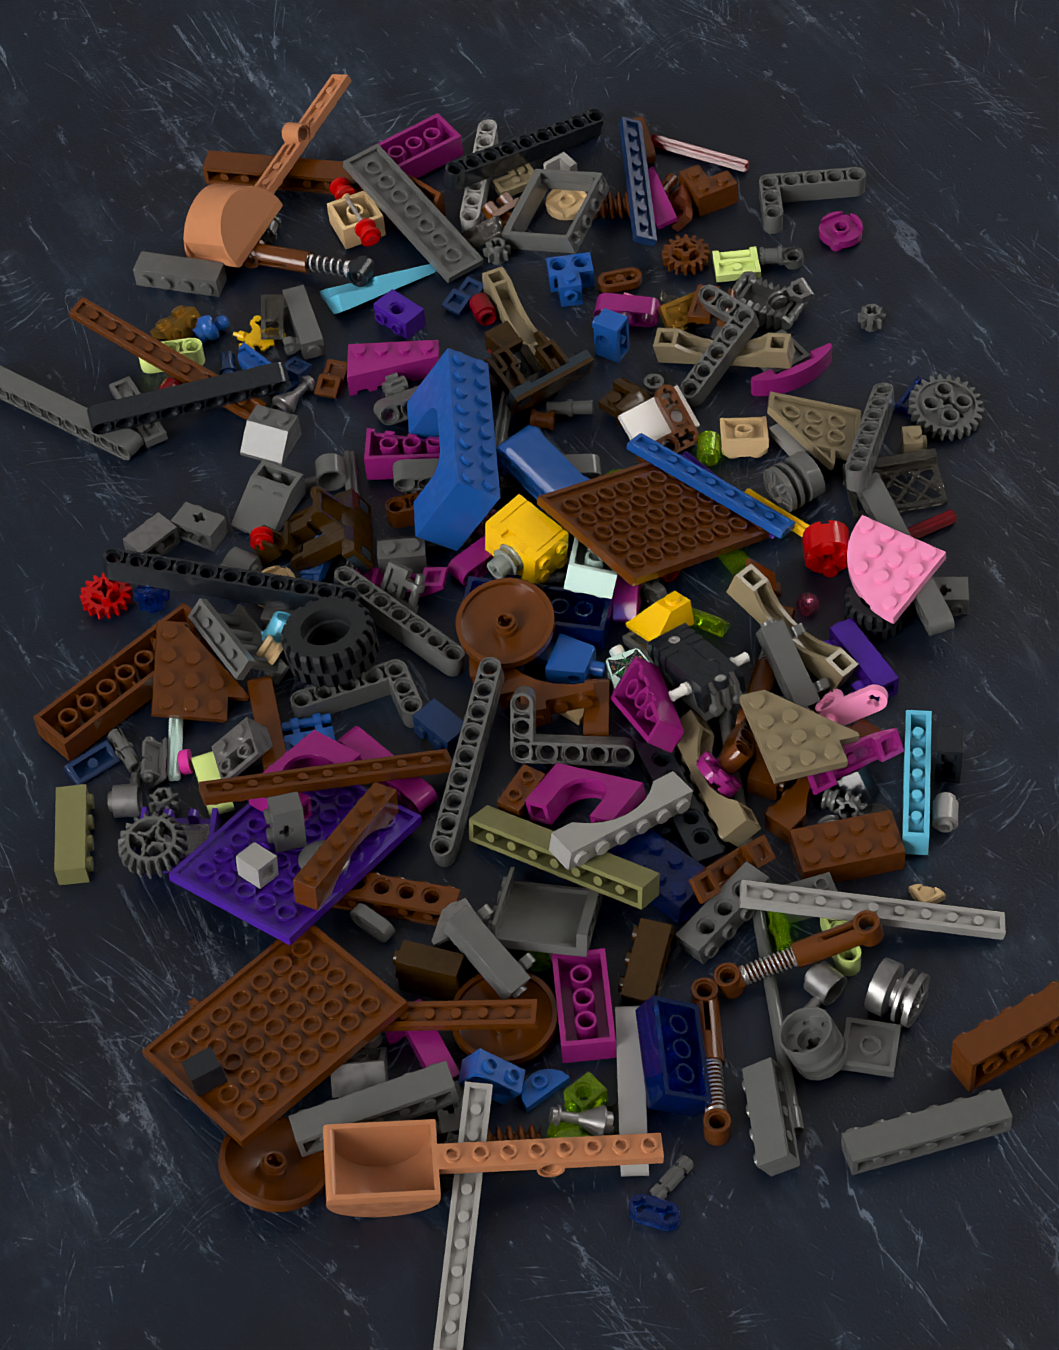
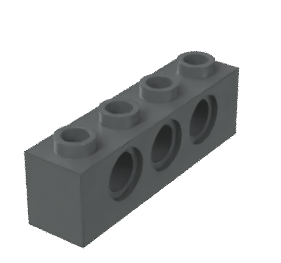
M747 861L720 888L722 892L710 898L676 934L681 949L703 965L718 953L719 948L727 940L733 938L737 929L745 921L750 920L756 909L740 908L741 881L771 883L770 878Z

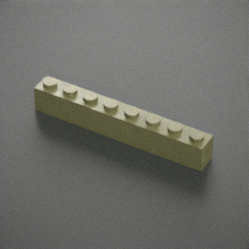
M489 805L469 818V840L641 910L659 896L660 873L608 852L591 858L581 866L567 870L549 851L551 834L554 831Z

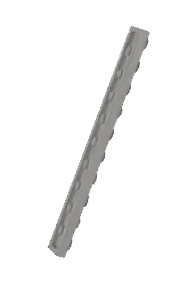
M742 880L740 884V908L845 921L853 920L856 914L861 911L870 910L878 915L881 925L999 940H1003L1006 934L1005 912Z
M465 1081L458 1143L487 1141L493 1084ZM483 1172L454 1174L433 1350H463Z

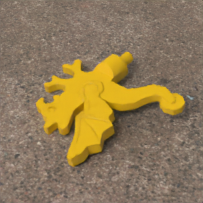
M256 315L250 321V326L253 329L250 333L241 330L239 332L234 331L233 336H236L237 340L245 342L254 350V346H258L260 351H265L270 346H275L274 339L285 338L286 333L272 328L261 331L260 326L256 324V322L261 321V316Z

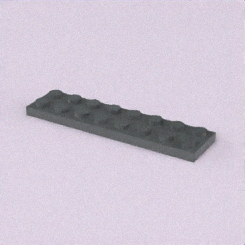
M379 144L343 161V168L447 283L483 265L484 259Z

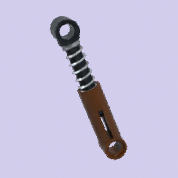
M260 239L243 263L244 266L255 269L260 265L302 273L318 271L319 273L325 272L327 275L330 273L334 276L338 274L340 277L345 276L350 283L358 287H363L367 284L376 268L375 263L366 256H358L355 260H346L345 262H342L341 259L335 261L334 258L328 260L327 256L321 259L320 255L315 258L313 252L268 245Z

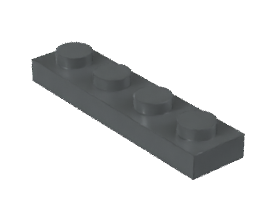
M130 376L109 384L110 391L115 399L141 394ZM159 421L134 427L136 432L143 438L147 448L168 439L167 433Z

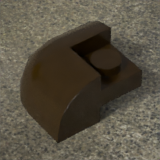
M621 377L613 381V389L598 401V406L601 410L615 417L617 425L623 428L618 416L651 399V396L640 386Z

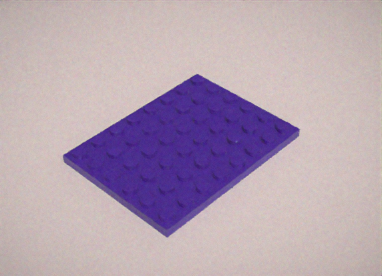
M352 785L343 788L303 792L311 797L312 816L304 822L307 845L315 841L326 840L368 789L361 785ZM249 803L169 872L170 881L291 946L422 823L421 815L398 804L399 813L386 828L378 829L369 834L353 851L348 868L339 875L332 894L318 911L295 902L293 879L301 870L298 857L304 847L276 853L274 844L268 843L266 828H269L270 824H266L264 812L251 806ZM252 843L259 844L277 856L279 875L261 889L239 876L237 871L236 855Z

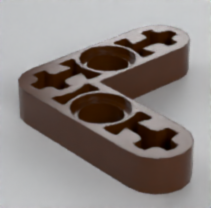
M667 384L662 385L656 390L654 399L671 433L655 441L660 444L664 441H670L674 446L673 451L679 454L698 442L699 432L675 388ZM663 392H664L665 394H667V393L670 394V397L668 398V400H667L666 398H664V399L661 398V395L663 394ZM673 403L676 404V405L672 406L669 410H667L666 407H668L669 405H672ZM672 411H679L682 414L681 422L673 421L671 418ZM685 432L686 434L691 433L692 438L690 440L686 439L679 444L678 439L682 438ZM637 455V461L639 464L647 462L646 460Z

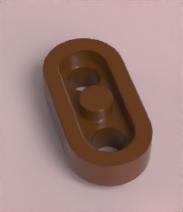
M634 267L604 272L598 277V288L603 293H616L635 289L642 283V273Z

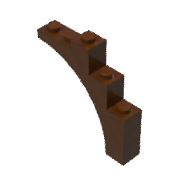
M469 656L470 678L474 684L480 663ZM515 668L502 669L504 683L499 698L502 709L510 708L512 696L518 687L524 685L531 687L536 694V727L553 723V714L565 713L600 704V696L594 682L554 684L536 680L522 674ZM525 696L517 697L521 704L529 703L528 698Z

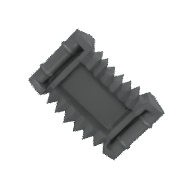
M752 271L743 272L732 287L736 291V299L753 309L759 321V328L766 324V330L772 325L774 331L778 328L785 331L788 330L797 321L798 316L809 302L807 301L802 304L796 301L790 302L785 295L787 303L782 308L774 310L768 304L767 299L772 293L780 291L779 284L773 287V282L767 284V279L763 281L761 277L757 280L755 272ZM800 288L794 291L795 294H803Z

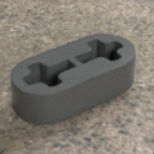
M359 903L350 912V917L359 927L381 942H387L395 934V929L389 921L363 903Z

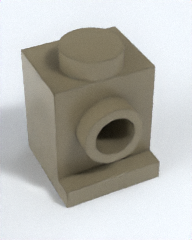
M921 425L902 426L901 451L903 463L927 462V437L922 435Z

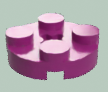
M836 211L822 218L819 225V237L823 243L830 246L831 250L840 251L862 241L863 223L855 214L850 213V216L843 215V211Z
M706 751L696 760V765L702 775L711 784L714 782L720 786L718 791L723 795L731 798L743 786L737 777L730 775L721 766L719 757L715 759L711 753Z

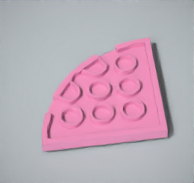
M863 515L851 533L847 550L849 576L858 596L862 597L870 605V609L892 624L897 621L946 559L945 551Z

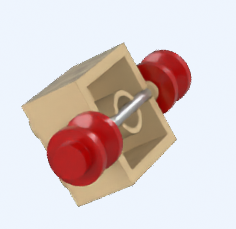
M338 177L334 179L329 189L335 196V201L327 203L330 224L345 249H349L360 244L367 247L377 244L381 237L386 235L384 218L379 208L365 191L356 193L348 178Z

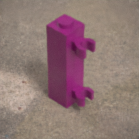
M438 1030L385 1031V1037L389 1045L397 1043L402 1037L406 1036L422 1069L431 1064L446 1061L453 1081L459 1080L460 1071Z

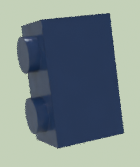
M434 698L413 715V729L418 737L421 739L425 738L435 750L447 749L451 757L456 751L464 721Z

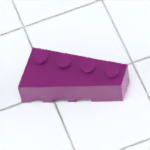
M439 340L348 344L347 381L350 396L357 395L358 391L368 389L369 392L378 390L377 386H382V383L386 382L385 377L396 372L398 377L404 375L406 380L410 379L412 382L425 379L441 357Z
M367 428L364 454L367 480L393 479L392 466L398 460L437 459L440 457L439 437L429 436L427 439H421L416 434L408 433V436L405 437L395 435L394 431H385V434L375 433V429Z
M635 656L610 699L647 743L671 753L680 742L684 729L673 701L669 697V691L659 666Z

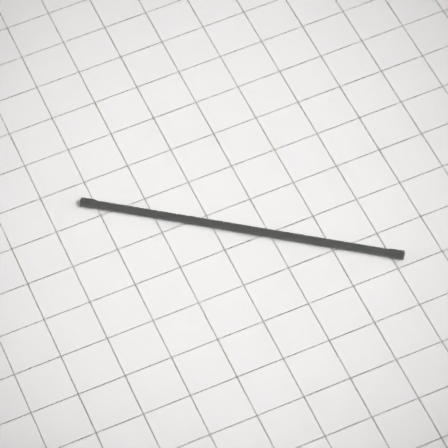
M730 710L724 711L718 716L723 746L728 734L733 730ZM740 769L734 774L729 773L737 777L742 783ZM742 786L732 796V800H736L746 806ZM751 836L748 840H746L743 844H741L740 846H742V845H744L745 843L751 841V840H752V836ZM756 910L752 918L759 958L763 960L764 956L768 958V955L772 956L765 911ZM775 973L774 975L770 974V977L766 975V978H763L777 1063L784 1067L795 1135H800L804 1132V1125L797 1099L790 1058L779 1044L778 1032L784 1019Z

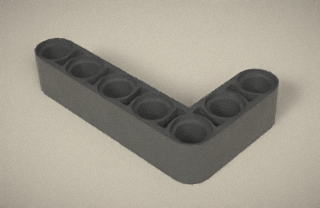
M859 167L763 175L759 179V200L764 230L770 234L782 231V203L861 196L865 192V170Z
M714 285L703 286L699 290L698 297L707 312L726 322V324L680 385L684 398L688 405L692 407H697L704 402L759 327L758 318L751 307ZM715 296L711 301H707L710 297ZM732 307L730 311L725 312L727 308ZM750 318L749 321L743 322L744 319ZM732 336H737L734 340L729 341ZM719 354H723L721 358L715 359ZM710 372L708 376L702 377L704 373ZM696 390L693 395H689L691 391Z
M398 659L372 666L366 673L362 672L361 677L358 679L349 680L348 684H336L335 687L330 688L327 685H323L322 688L310 686L294 692L290 698L294 718L303 719L312 717V714L320 713V715L333 714L391 695L402 722L408 728L414 727L413 715L423 707L422 700L406 664Z
M524 685L514 691L510 703V752L515 761L534 764L560 763L564 765L625 767L633 762L636 744L627 737L536 734V694L534 690ZM525 696L528 698L529 703L521 704L517 697ZM524 720L528 722L529 727L521 728L517 722ZM520 744L526 745L529 751L522 752L517 746ZM549 745L553 747L554 752L547 753L542 747ZM570 746L577 747L580 752L577 754H572L568 751L567 748ZM595 747H600L605 751V753L602 755H597L593 752L592 749ZM626 748L630 754L623 756L619 754L618 749Z

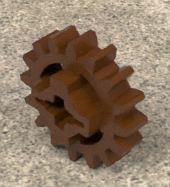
M685 234L684 238L676 236L675 241L669 239L668 244L663 245L662 260L663 265L668 266V271L675 270L677 275L680 272H684V275L687 276L688 272L696 274L697 269L703 271V265L708 266L710 250L708 249V244H704V239L696 240L695 235L692 238H688V235Z

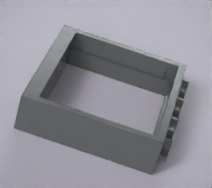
M535 169L501 233L503 239L506 240V244L510 245L511 249L576 254L605 196L608 194L610 187L603 173ZM548 189L589 191L566 235L526 232Z

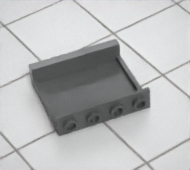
M511 867L508 877H503L502 891L498 892L497 905L493 907L492 920H489L487 928L507 949L587 957L603 901V894L589 888L515 881V867Z

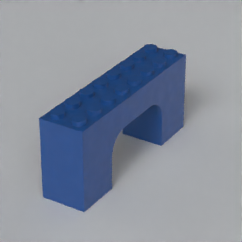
M447 348L407 401L409 434H416L421 439H427L429 436L439 437L440 457L436 471L413 502L415 536L458 551L500 499L488 363Z

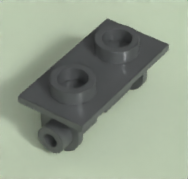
M149 736L142 742V757L145 758L141 763V778L144 782L149 783V790L162 783L167 776L166 758L168 750L166 737L158 742Z

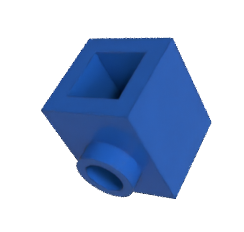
M579 269L557 272L558 294L561 307L583 304Z

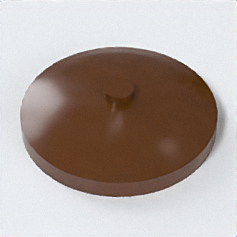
M517 578L495 579L476 587L465 597L456 616V631L464 651L478 663L487 657L497 658L501 663L502 669L518 667L537 658L549 645L555 630L554 611L547 595L536 585Z
M525 971L531 978L525 985L527 990L517 998L538 1000L537 1029L452 1030L453 1037L461 1050L469 1056L475 1051L482 1049L514 1065L522 1064L538 1056L550 1044L558 1026L557 1003L546 983L534 974ZM478 974L459 989L453 1001L503 999L484 977Z
M280 1117L244 1148L229 1134L225 1136L221 1144L218 1157V1169L221 1179L236 1198L251 1207L269 1212L297 1210L313 1202L325 1188L324 1150L302 1157L289 1118Z

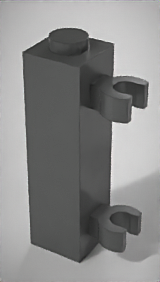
M304 285L282 290L284 301H272L270 306L274 319H279L288 314L296 335L295 338H283L286 355H292L298 350H301L304 360L326 355L324 340Z
M771 619L760 625L761 628L756 633V637L784 698L801 707L808 706L811 708L820 702L817 693L827 690L831 685L827 677L812 683L792 640L806 632L802 623L788 629L783 619L777 622Z
M488 904L484 905L476 913L466 905L447 920L442 930L503 1000H508L512 996L514 999H517L527 990L525 985L531 977L525 971L536 961L530 953H527L517 962L484 924L494 912Z

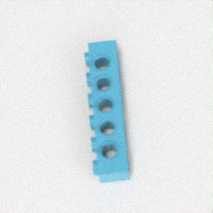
M906 710L902 842L906 851L905 854L928 855L932 711Z

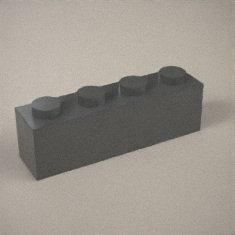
M141 251L133 268L136 285L219 297L227 280L224 263Z
M770 1057L742 1068L744 1078L742 1080V1087L747 1096L746 1112L751 1121L749 1132L755 1146L753 1157L756 1166L770 1176L800 1166L784 1067Z

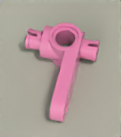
M869 685L844 696L841 690L833 689V692L830 690L816 704L815 710L819 715L845 726L884 709L888 701V692L880 685ZM871 695H874L875 697L880 696L879 701H876L875 699H870Z

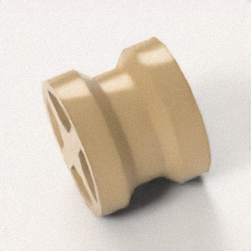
M268 634L256 655L265 657L268 663L273 665L283 650L281 642L277 643L274 641L273 637Z

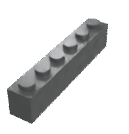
M443 1061L431 1064L415 1072L405 1073L401 1077L380 1082L367 1089L354 1091L347 1096L328 1100L310 1109L300 1110L288 1117L302 1157L324 1150V1125L406 1121L458 1103L460 1100L447 1062Z
M1001 1089L994 1091L985 1090L973 1097H960L948 1104L940 1106L931 1105L923 1111L915 1113L906 1112L898 1118L878 1120L872 1125L862 1128H850L842 1133L841 1148L851 1174L855 1175L1011 1131L1013 1116Z

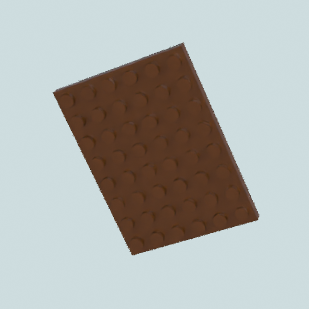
M648 461L540 495L537 500L538 506L631 586L642 584L768 539L770 535L768 531Z
M313 924L291 946L279 939L144 1048L142 1053L153 1066L244 1148L409 1009V1006L405 999ZM211 1047L228 1082L198 1096L182 1065V1061Z

